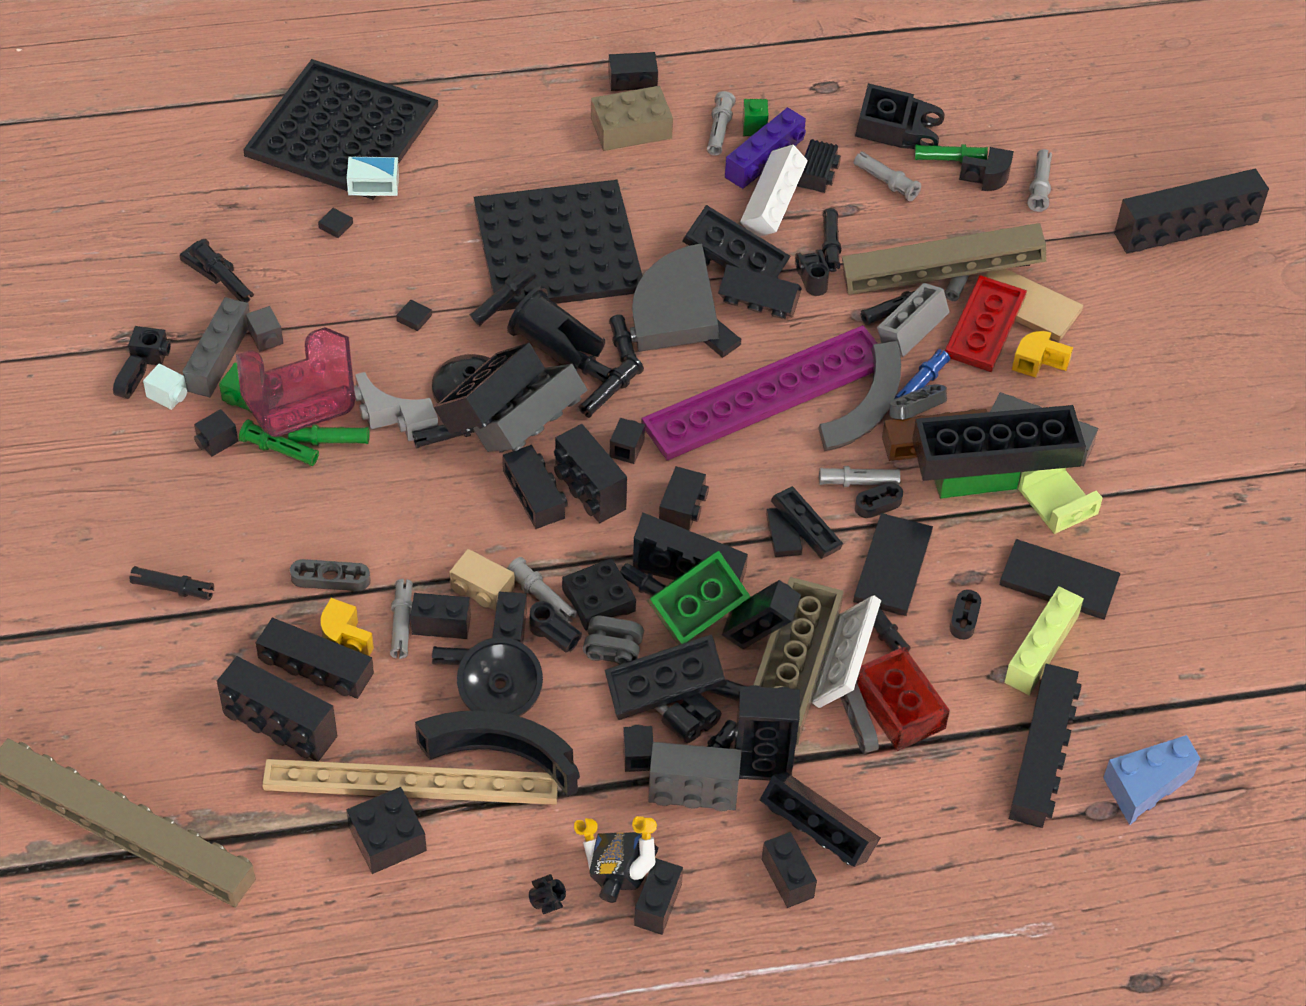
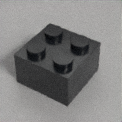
M402 787L346 809L349 829L372 874L427 851L425 832Z

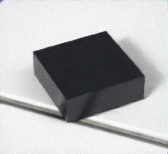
M332 208L318 222V227L339 238L353 224V217Z
M410 300L396 315L397 322L419 331L432 316V309Z

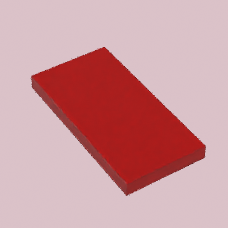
M979 275L944 350L948 353L950 359L992 372L1026 298L1027 290Z

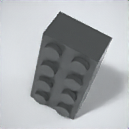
M573 364L545 368L538 375L539 380L522 389L524 393L517 399L509 401L507 409L491 417L492 422L481 429H478V427L473 428L487 452L499 451L501 453L506 450L516 451L526 444L525 440L528 437L542 432L545 429L543 425L548 421L551 422L563 415V409L567 406L571 407L581 400L580 396L588 389Z

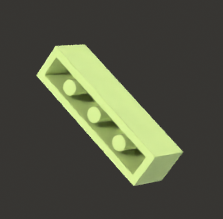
M1058 586L1011 660L1004 683L1030 696L1043 674L1045 664H1050L1078 619L1084 598Z

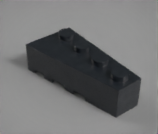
M646 513L641 515L633 542V566L643 573H651L655 576L671 580L677 579L709 555L719 551L742 583L746 573L748 554Z

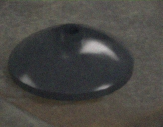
M465 354L444 362L436 370L432 379V392L436 402L442 401L490 358L478 354Z
M504 637L490 638L473 646L461 660L457 672V686L460 697L471 711H493L522 716L534 706L540 696L543 685L542 668L533 651L517 640ZM498 681H503L506 685L504 688L499 689L495 684Z

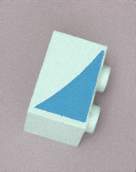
M398 157L348 158V195L398 196Z

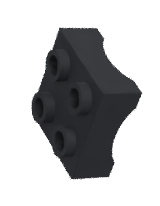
M612 558L562 577V590L577 611L585 631H587L592 617L605 616L612 618L636 612V598Z

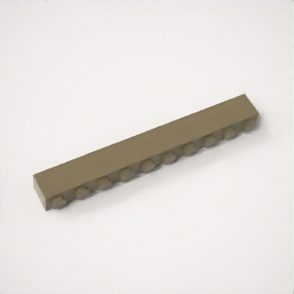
M7 738L0 747L1 785L236 908L256 880L253 865L244 856L238 855L236 857L230 854L222 845L216 842L211 844L203 840L197 832L193 830L186 831L178 827L172 819L168 817L161 818L153 814L147 806L143 804L136 805L130 802L122 793L117 791L113 793L105 789L97 780H88L82 777L74 768L69 766L65 768L57 764L49 755L43 754L41 756L23 742L16 743Z

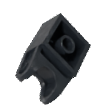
M868 83L855 137L907 149H915V145L938 146V135L926 127L941 125L944 121L945 113L936 105L914 98V94ZM934 113L938 115L939 118H932L927 116V114ZM922 138L931 139L933 142H932V143H926V142L922 141L921 139H922Z

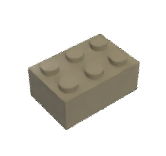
M660 86L591 98V120L603 151L672 139L673 117Z

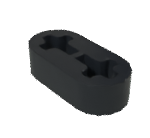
M133 354L129 356L115 379L113 385V394L115 396L126 399L132 396L145 374L147 368L146 358Z
M886 483L863 491L856 497L855 512L863 518H872L881 513L897 509L902 504L903 489L895 483Z
M963 590L957 596L950 623V632L955 638L965 640L974 634L981 606V597L973 590ZM966 601L971 602L970 610L964 609ZM962 619L967 620L965 628L960 627Z

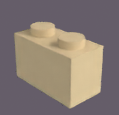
M467 549L450 570V587L459 595H466L482 607H489L496 611L499 591L512 592L515 589L514 572Z

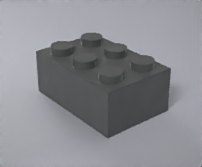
M653 742L648 802L656 803L660 806L671 804L691 809L703 807L714 808L717 811H736L741 750Z

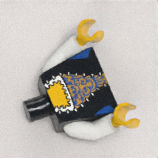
M636 816L632 822L635 832L598 833L595 839L593 834L598 829L595 820L585 818V823L583 820L575 821V832L585 836L586 841L583 842L590 870L589 873L602 887L599 894L602 900L614 903L617 901L620 890L638 889L645 875L655 865V856L659 848L654 844V838L651 837V833L657 827L654 819Z

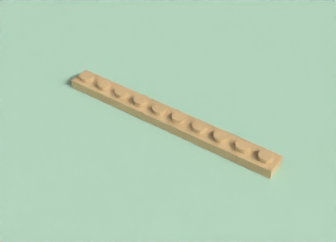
M266 759L263 778V789L266 791L380 796L402 787L408 798L557 805L558 784L548 773Z

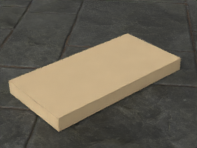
M1006 268L988 271L985 277L1027 290L1026 298L1015 321L1035 331L1051 332L1050 338L1060 342L1082 312V304Z

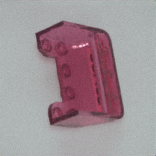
M326 327L314 330L308 334L305 340L306 359L268 371H264L263 359L259 353L246 351L236 354L241 396L265 433L278 437L345 415L353 409L355 392L348 336Z

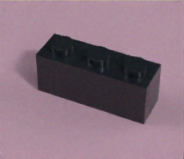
M727 265L718 294L724 298L723 302L735 306H738L739 302L748 305L747 309L761 313L762 309L772 311L771 315L774 317L786 319V316H794L802 288L796 283Z
M532 445L503 454V472L535 529L565 519V507L568 506L566 496L562 491H558L552 472H547L542 454H537Z
M780 580L776 581L729 612L722 636L742 649L747 648L792 622L801 594L793 590L788 584Z

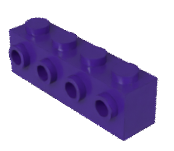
M787 107L726 156L725 178L744 189L762 174L773 150L793 144L796 146L804 140L806 118Z

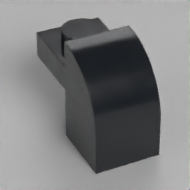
M990 147L988 160L963 156L959 180L983 184L981 191H994L1002 188L1009 178L1014 151Z

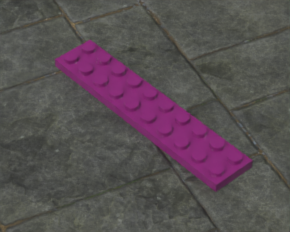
M862 325L641 418V424H645V431L668 461L874 373L871 348L873 344L878 343Z

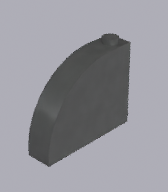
M702 244L687 246L662 257L646 271L638 283L632 306L634 327H630L632 343L637 342L639 352L719 339L718 321Z

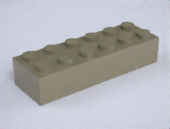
M790 577L788 585L801 594L792 622L770 634L754 685L765 688L788 687L800 689V720L796 742L798 745L841 611L844 591Z

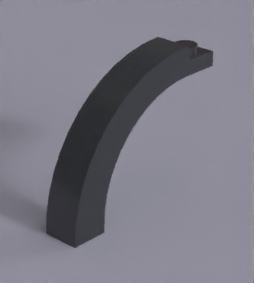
M473 710L444 713L415 722L417 744L429 760L465 750L503 751L526 758L540 766L555 780L567 797L578 793L580 774L577 766L574 764L573 749L556 733L532 720L502 712Z

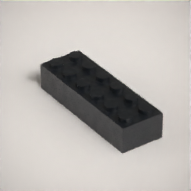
M1255 168L1125 198L1122 200L1114 234L1126 254L1200 236H1207L1225 230L1229 231L1246 225H1253L1259 222L1269 187Z
M1074 405L918 418L915 420L912 437L923 481L1081 467L1086 449Z

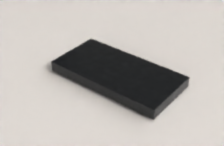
M708 205L704 207L682 240V242L689 246L702 244L704 255L725 268L727 265H731L774 278L779 276L791 257Z
M881 513L853 602L860 603L874 595L881 600L879 606L881 610L907 616L933 526Z
M1016 539L999 585L1046 601H1050L1059 586L1084 598L1080 612L1105 620L1121 573Z
M712 634L605 670L618 720L727 685Z

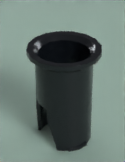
M539 286L534 288L514 310L507 326V333L512 336L521 334L559 364H573L576 371L583 359L577 350L599 357L605 346V339L547 298L548 291L545 287Z

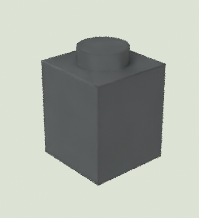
M270 306L246 314L248 331L259 352L284 344L281 325Z

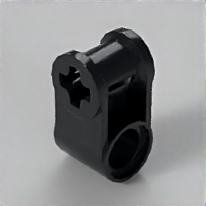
M817 249L814 253L803 255L796 253V269L801 276L806 291L814 296L824 295L828 290L829 268L825 262L822 250Z

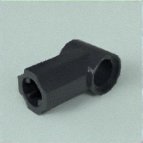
M539 601L531 606L529 629L532 634L537 637H545L565 653L571 652L581 639L582 632L557 615L550 603Z

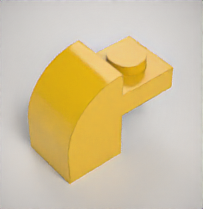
M1036 331L1029 333L1019 343L1012 370L1035 378L1042 364L1067 371L1073 347L1051 341V332Z
M331 598L321 615L323 638L370 656L374 649L372 633L356 627L358 624L356 606Z

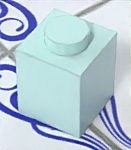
M158 364L143 380L146 397L171 410L179 402H182L188 393L185 377L161 364Z

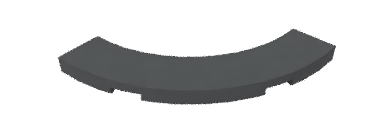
M898 341L873 344L871 350L874 373L871 388L864 400L850 413L834 421L819 425L818 430L824 451L838 449L855 442L856 439L869 433L886 415L890 408V401L894 400L901 377V356Z

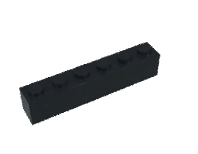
M1045 664L1008 818L1010 820L1043 828L1046 817L1052 819L1056 802L1050 799L1052 793L1057 794L1061 777L1056 776L1057 769L1063 770L1066 753H1062L1061 750L1062 746L1068 747L1072 731L1066 729L1067 723H1073L1077 707L1072 706L1073 699L1078 700L1082 684L1077 683L1079 671Z

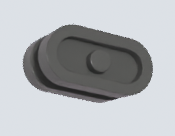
M595 616L590 619L587 629L589 635L585 638L583 652L589 659L594 661H610L619 665L638 659L640 652L638 645L641 644L644 635V628L640 624L605 616Z

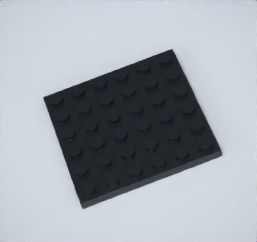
M311 59L243 149L244 156L348 191V158L398 157L399 164L437 110L438 100ZM363 196V197H366V198H369V199L374 200L376 196Z
M618 179L474 197V207L492 293L494 294L505 285V280L508 278L512 279L526 265L537 276L536 279H533L520 291L521 294L518 297L515 295L498 311L516 309L523 298L539 286L547 289V298L556 304L635 293L637 285L643 276Z

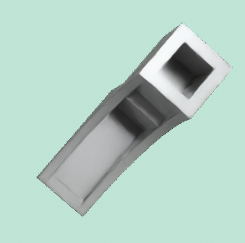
M365 372L355 374L356 385L352 386L354 398L356 401H361L362 405H359L362 420L368 421L370 429L398 423L400 432L405 431L408 441L415 440L412 432L438 426V417L430 398L418 400L397 398L375 387Z

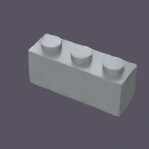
M923 283L877 327L881 343L898 341L900 356L904 357L950 313L944 289Z

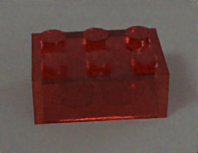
M905 647L861 666L856 682L865 705L897 751L946 729L950 710Z

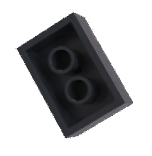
M580 424L555 437L554 472L559 480H564L568 485L572 496L579 498L583 503L587 514L594 516L600 524L625 511L627 504V476L585 426Z

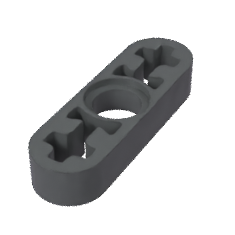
M939 384L927 385L890 401V417L895 419L911 418L947 401V387Z
M300 559L295 561L290 567L292 583L303 588L362 591L371 582L369 568L362 563ZM302 571H307L304 573V576H299ZM328 571H335L338 575L336 578L329 580L325 579L323 574ZM358 574L362 575V576L359 577V580H355V579H354V578H356V575H358Z
M856 682L854 690L842 696L841 700L861 752L877 751L879 748L877 733Z

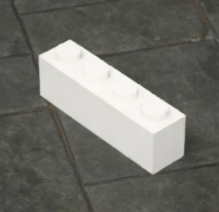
M794 144L771 152L740 221L747 230L759 237L777 232L808 161Z

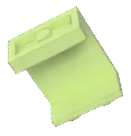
M1066 468L1022 472L1018 490L1054 534L1097 515L1103 499L1097 490L1086 495L1068 474Z

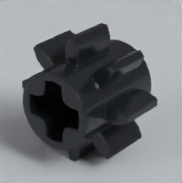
M552 874L532 881L534 887L529 891V901L534 908L542 909L543 914L563 908L561 901L566 897V889L560 880H553Z

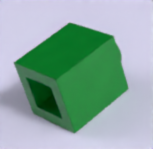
M744 99L742 117L743 136L754 135L768 123V99Z

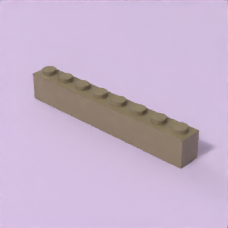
M1036 223L843 256V273L848 295L1046 262V242L1041 224Z

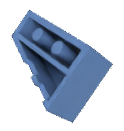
M1185 735L1110 759L1103 778L1128 824L1131 825L1138 816L1146 810L1152 809L1159 800L1166 795L1169 796L1194 777L1201 758L1188 736Z

